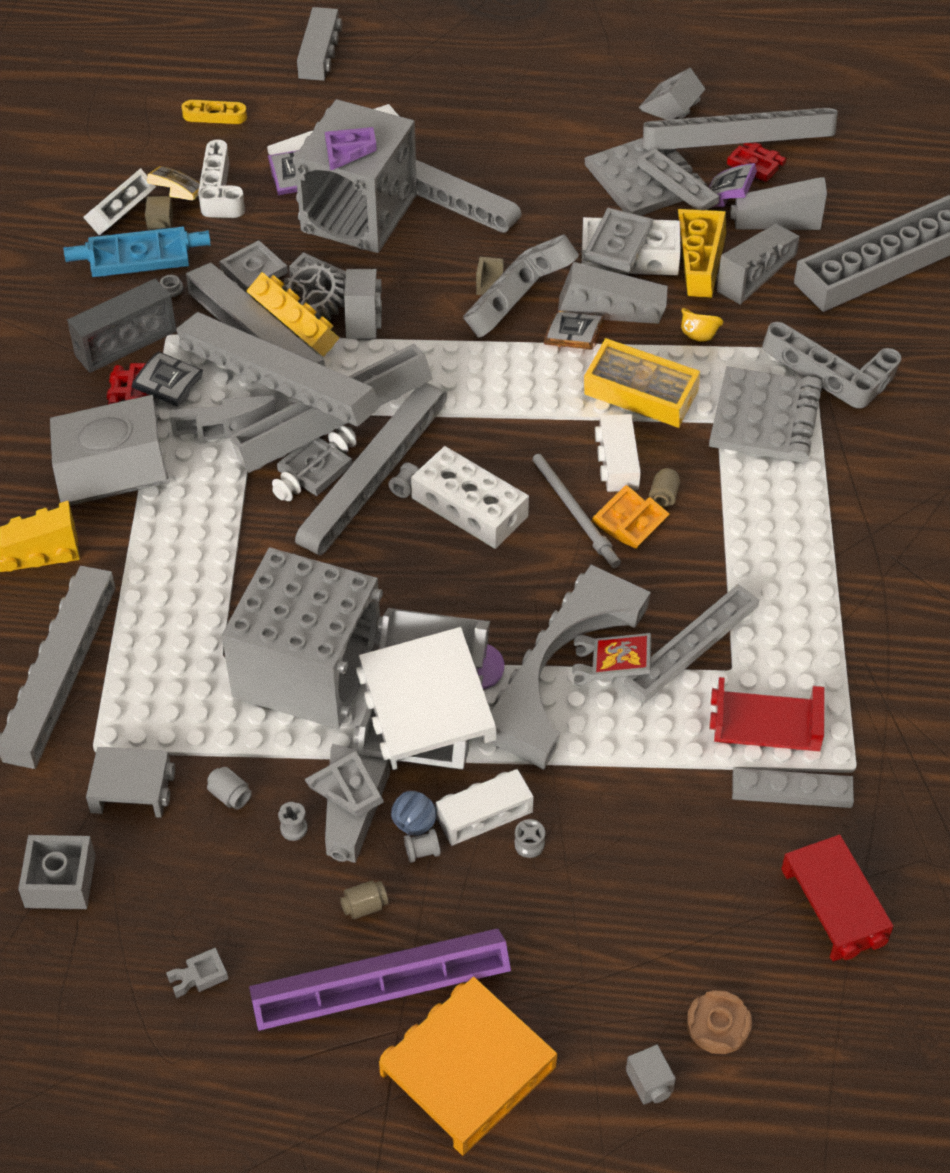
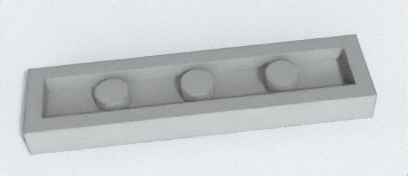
M653 149L638 158L637 165L696 210H708L718 204L719 195L657 149Z
M733 768L732 799L852 808L854 802L853 776Z

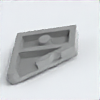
M356 751L305 779L312 790L356 817L384 802Z

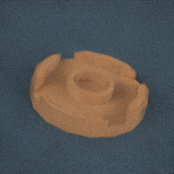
M712 990L706 992V995L698 996L692 1002L687 1014V1029L691 1039L700 1048L714 1054L731 1053L742 1047L750 1035L752 1028L749 1009L747 1010L746 1006L743 1005L744 1002L738 996L727 991Z

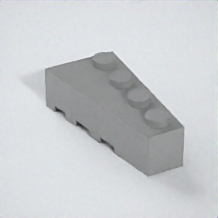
M774 224L722 254L720 269L717 275V292L738 304H742L797 254L800 236L778 224Z
M573 262L559 297L558 312L602 316L600 320L659 324L666 308L668 286Z

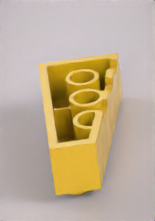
M69 501L59 503V508L50 511L47 508L37 510L35 516L22 519L20 516L10 519L7 525L0 527V572L80 560L77 533Z

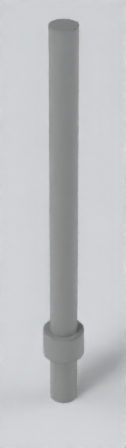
M536 454L532 459L593 541L594 549L599 555L604 556L612 568L618 567L621 561L612 550L610 541L606 536H602L544 457L541 454Z

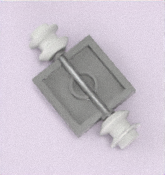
M340 426L336 428V433L331 432L328 434L329 444L317 438L309 444L290 452L277 463L278 471L282 474L281 480L274 479L272 482L275 496L280 500L291 501L293 499L292 493L299 494L301 492L300 486L318 496L352 465V458L345 454L348 452V447L356 445L354 431L349 427Z

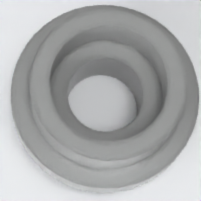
M167 275L160 280V284L171 297H175L183 291V284L175 275Z

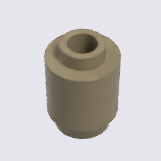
M664 468L655 475L649 497L661 507H670L674 504L680 486L678 473L673 469Z
M371 880L345 889L344 897L340 898L344 914L346 916L351 915L354 920L382 910V906L388 905V897L382 882L374 883Z

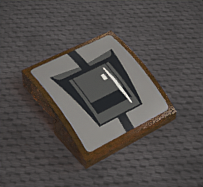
M557 311L548 326L544 345L593 350L599 341V332L605 326V316Z

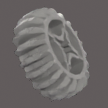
M307 261L306 267L303 268L298 265L297 272L290 271L291 278H284L285 285L282 289L286 292L290 288L295 294L302 295L303 300L299 304L303 306L306 302L317 311L314 316L318 320L323 316L331 321L330 315H338V308H344L345 282L343 275L338 272L335 266L330 267L327 262L321 265L320 262L316 261L314 265H311ZM327 283L332 285L330 292L326 290Z

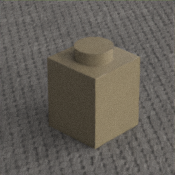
M170 196L147 197L145 218L148 231L172 228L173 209Z

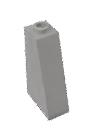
M820 177L749 192L746 198H736L735 205H731L730 219L735 220V229H767L774 224H778L787 230H820L827 196L825 178Z
M332 744L330 765L354 751L357 752V750ZM359 755L379 794L382 796L390 775L389 759L384 761V758ZM327 799L325 831L327 855L337 861L347 860L356 863L377 806L356 817Z

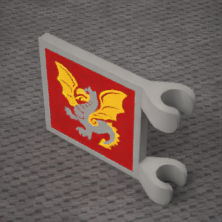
M651 633L597 639L578 635L574 638L575 646L583 645V647L576 648L578 656H586L594 651L593 667L584 664H575L572 667V674L576 675L574 683L577 686L585 685L593 679L651 674Z

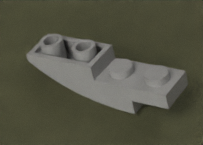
M275 396L222 399V406L170 410L173 435L198 434L199 441L229 437L275 414Z

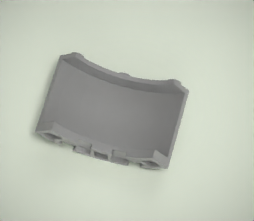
M388 608L383 617L380 616L378 620L377 633L381 634L379 649L461 627L478 674V669L483 667V659L486 658L490 621ZM478 675L480 683L482 685L483 676ZM367 707L360 726L355 727L353 742L358 744V755L383 758L380 743L384 742L382 734L376 735L372 722V717H376L374 708L368 710ZM469 740L399 760L463 769L469 752Z

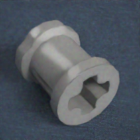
M404 463L397 477H393L389 481L388 485L391 491L402 498L409 496L412 474H415L419 468L411 463Z
M288 802L280 807L278 813L281 822L280 831L285 839L296 841L307 833V823L304 820L306 812L300 803Z
M434 829L429 830L428 834L412 838L409 835L404 836L410 863L415 862L416 858L432 854L435 857L440 856L439 842Z

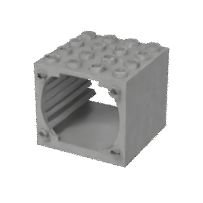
M336 99L332 106L327 108L324 117L320 122L316 123L310 136L306 137L304 144L299 151L295 152L293 157V164L296 170L295 183L297 184L298 191L296 200L299 202L298 219L300 220L301 231L355 246L359 249L362 248V250L379 253L417 195L415 120ZM374 128L377 151L337 169L330 170L325 132Z
M269 547L222 633L232 697L339 729L344 718L349 717L352 708L351 703L360 687L356 668L361 666L359 655L376 651L380 645L381 634L377 633V625L380 617L379 602L382 598L383 590L378 589V578Z

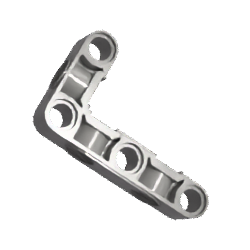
M565 235L527 249L517 257L463 316L464 320L478 338L486 335L539 277L570 265L578 258L579 254Z
M773 322L768 326L762 348L767 354L804 377L819 378L822 381L823 389L855 408L866 407L893 380L901 362V355L898 351L892 348H884L859 370L782 322Z

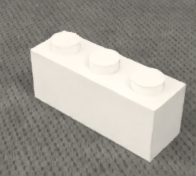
M140 168L87 213L84 219L98 235H101L156 186L147 183L148 176Z
M631 414L600 416V424L595 427V441L600 442L601 445L598 446L597 450L598 461H603V465L600 466L601 481H606L607 492L620 491L625 485H628L632 490H639L640 467Z
M518 769L500 773L494 779L484 783L473 784L467 790L457 794L446 795L436 802V818L451 846L533 813V795Z

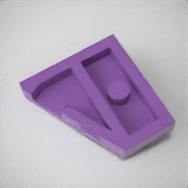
M373 127L325 132L330 170L337 169L377 151Z

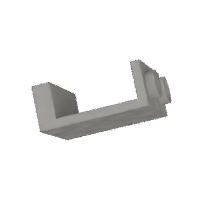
M97 747L86 795L90 813L102 814L106 801L153 804L155 816L162 817L163 808L168 806L170 801L168 783L173 781L175 775V764L170 762L168 751Z

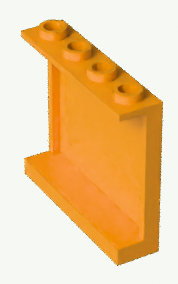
M474 976L466 984L462 982L456 986L451 993V997L446 1002L435 1005L430 1010L428 1018L420 1025H413L397 1046L392 1045L383 1052L379 1061L380 1075L383 1078L389 1075L453 1138V1147L462 1156L556 1068L557 1053Z

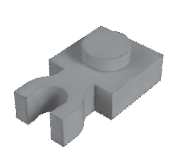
M216 948L186 960L188 968L173 969L166 972L170 983L182 980L180 985L173 987L176 998L186 994L195 985L198 992L228 980L227 972Z

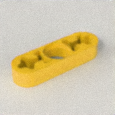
M188 100L181 106L183 118L190 122L241 124L247 119L246 106L240 102Z

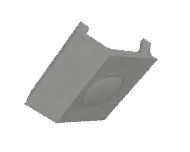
M153 395L50 418L52 466L61 503L69 501L71 506L170 483L159 442L157 419L161 418L159 409L154 403Z

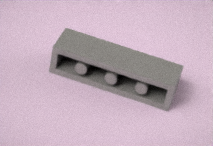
M312 8L297 59L299 79L324 81L326 73L330 72L331 58H334L335 45H338V32L342 30V18H339L338 9Z

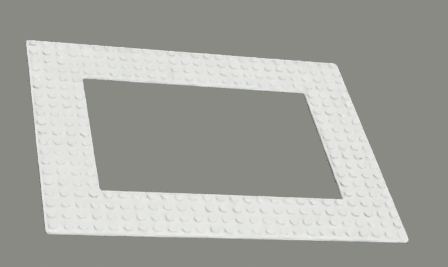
M168 335L165 340L163 353L202 369L203 375L202 379L190 388L189 397L178 407L158 398H155L154 401L159 409L161 418L157 419L159 442L170 483L138 491L93 749L96 752L97 747L163 750L168 751L169 755L297 759H330L332 744L358 750V744H354L353 739L355 727L360 726L367 709L364 692H367L366 683L360 685L351 703V713L348 718H344L339 729L232 697L226 659L223 656L222 633L228 624L248 471L239 461L230 437L199 441L198 434L173 435L170 410L222 406V399L274 395L276 412L299 400L288 397L275 389L272 390L257 381L254 382L244 375L236 374L232 370L219 366L208 359H203L195 353L187 352L179 343V335ZM340 338L323 357L325 367L350 376L415 344L425 354L433 380L427 383L446 391L448 394L444 407L436 417L600 421V416L631 414L632 421L660 422L585 395L584 375L602 344ZM624 344L700 371L699 391L682 422L714 423L726 366L800 379L805 378L767 354L762 347ZM308 345L315 353L319 354L310 345ZM415 389L403 394L398 399L391 400L380 406L372 415L393 416ZM817 401L818 410L812 438H810L812 443L810 455L806 462H795L719 448L727 593L739 584L759 599L758 607L730 630L732 669L727 671L683 670L644 703L624 687V679L628 676L593 679L585 685L577 686L574 683L576 675L572 674V667L544 666L539 678L540 698L553 728L560 731L558 749L547 765L723 770L743 768L770 771L852 773L855 771L856 756L819 401ZM504 665V673L501 679L492 687L483 690L491 711L495 706V699L500 690H506L509 686L508 682L511 674L515 669L519 670L522 665ZM719 677L725 678L724 691L810 699L813 686L825 687L824 738L820 752L714 742V730H709L710 713L715 712L716 706L710 705L711 690L712 688H717ZM482 736L469 739V752L466 763L534 765L490 742L485 743Z

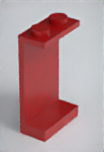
M719 677L717 688H712L710 705L716 706L715 712L710 713L709 730H714V742L820 752L824 738L825 687L813 686L810 699L724 691L725 678Z
M841 835L785 854L781 870L786 879L796 877L832 941L833 947L830 954L832 962L842 958L844 960L852 959L861 951L869 948L876 950L888 943L894 926Z

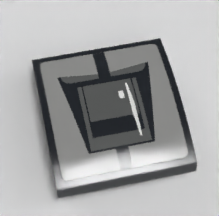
M158 351L140 370L132 383V388L148 395H153L155 398L178 407L189 397L190 388L202 379L203 370Z

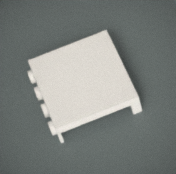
M461 627L359 655L361 666L356 668L360 685L366 683L368 691L364 692L368 710L374 708L376 717H372L376 735L382 734L384 742L380 743L384 761L390 759L393 770L397 769L396 760L479 736H483L485 743L496 740V725Z

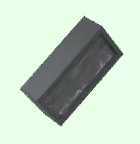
M156 278L67 319L75 356L89 373L176 332L171 295Z

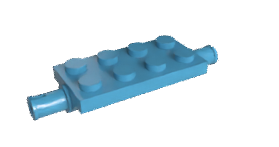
M184 227L89 237V242H85V245L64 247V256L66 262L88 260L91 266L92 277L189 266L187 250L190 247L211 246L209 230L187 233Z

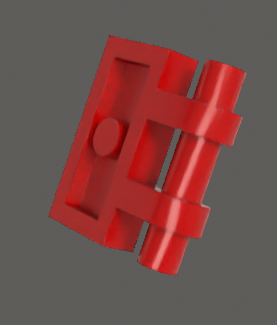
M744 143L743 147L739 145L727 159V165L736 167L755 163L757 170L755 178L767 182L778 171L779 165H785L787 158L781 156L778 151H770L763 148L760 143Z
M130 363L129 370H124L121 365L114 366L109 378L111 388L107 391L108 405L121 402V400L126 401L148 396V394L132 388L134 379L146 363ZM124 383H127V387H121V386H122Z

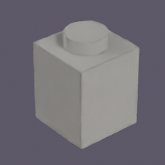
M658 1045L628 1057L626 1072L643 1105L652 1101L659 1103L671 1096L676 1078Z

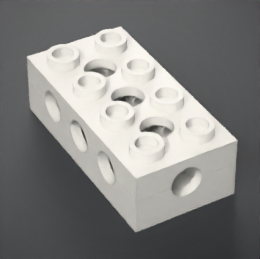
M583 217L581 264L615 273L678 275L680 221L653 220V227L631 271L627 272L583 260L584 252L602 219Z
M446 446L411 477L412 499L495 549L528 517L529 495Z

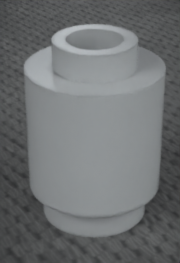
M228 767L213 770L207 779V790L229 808L240 809L251 797L252 791L249 789L248 784Z

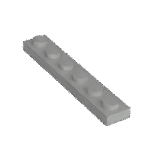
M737 584L651 657V674L628 676L624 679V687L646 703L754 611L759 605V599Z

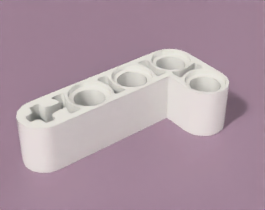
M212 140L206 146L198 191L201 213L206 217L237 218L245 212L243 190L238 186H226L229 157L227 144L223 140Z

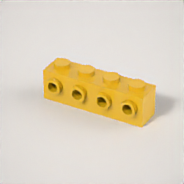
M262 272L247 289V292L324 357L340 339L331 331L333 325L323 316L318 320L314 316L317 311L306 302L303 306L299 304L300 297L290 288L285 292L282 289L284 283L274 275L269 278Z

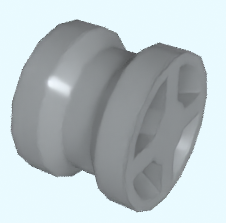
M527 819L516 826L514 845L518 854L523 857L532 858L542 853L545 846V829L543 825L536 820Z

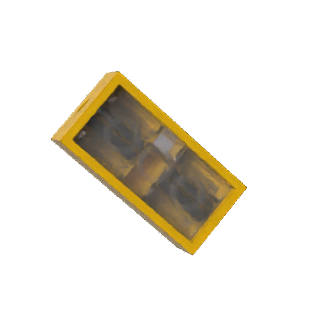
M605 338L584 375L585 395L677 428L680 427L699 391L700 385L699 370Z

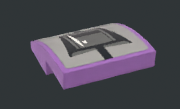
M296 151L268 155L278 195L298 192L297 184L295 183L296 170L293 164V157Z
M755 163L730 168L712 179L709 189L719 195V202L713 207H725L729 198H746L757 172Z

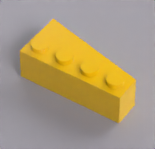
M678 209L687 295L712 298L726 238V211Z

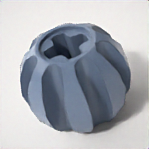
M408 791L395 800L391 809V816L395 825L403 832L419 836L433 826L436 820V808L433 802L424 794L417 791Z

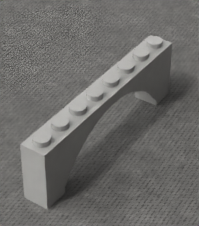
M590 565L585 574H579L575 582V589L573 592L568 591L562 601V608L560 611L555 610L549 620V627L546 631L541 630L536 639V646L533 650L529 649L526 652L521 668L513 671L508 682L509 686L506 690H500L495 699V706L491 711L496 725V740L490 743L542 769H545L558 749L560 731L553 728L545 713L539 693V678L547 661L558 649L578 635L613 626L629 625L636 628L648 608L651 592L593 565Z

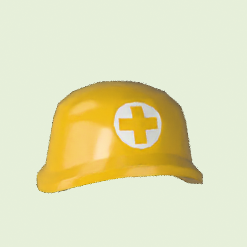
M686 308L681 310L683 314L681 329L686 336L695 341H710L724 323L721 318L716 316L694 314Z

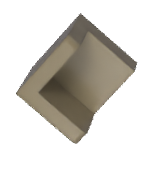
M479 258L476 273V295H483L504 273L503 259Z

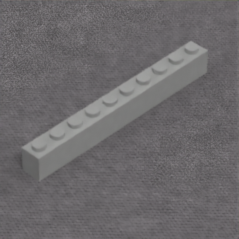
M199 312L176 329L180 338L179 343L185 351L195 353L203 359H208L219 366L232 370L236 374L244 375L254 382L257 381L272 390L275 389L288 397L302 401L308 406L311 405L325 414H331L339 418L343 422H348L358 427L379 409L373 387Z

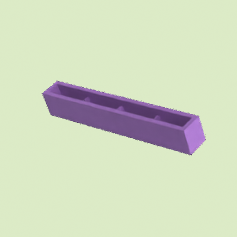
M493 929L249 986L259 1031L467 982L473 976L479 979L511 971L506 941L499 929Z

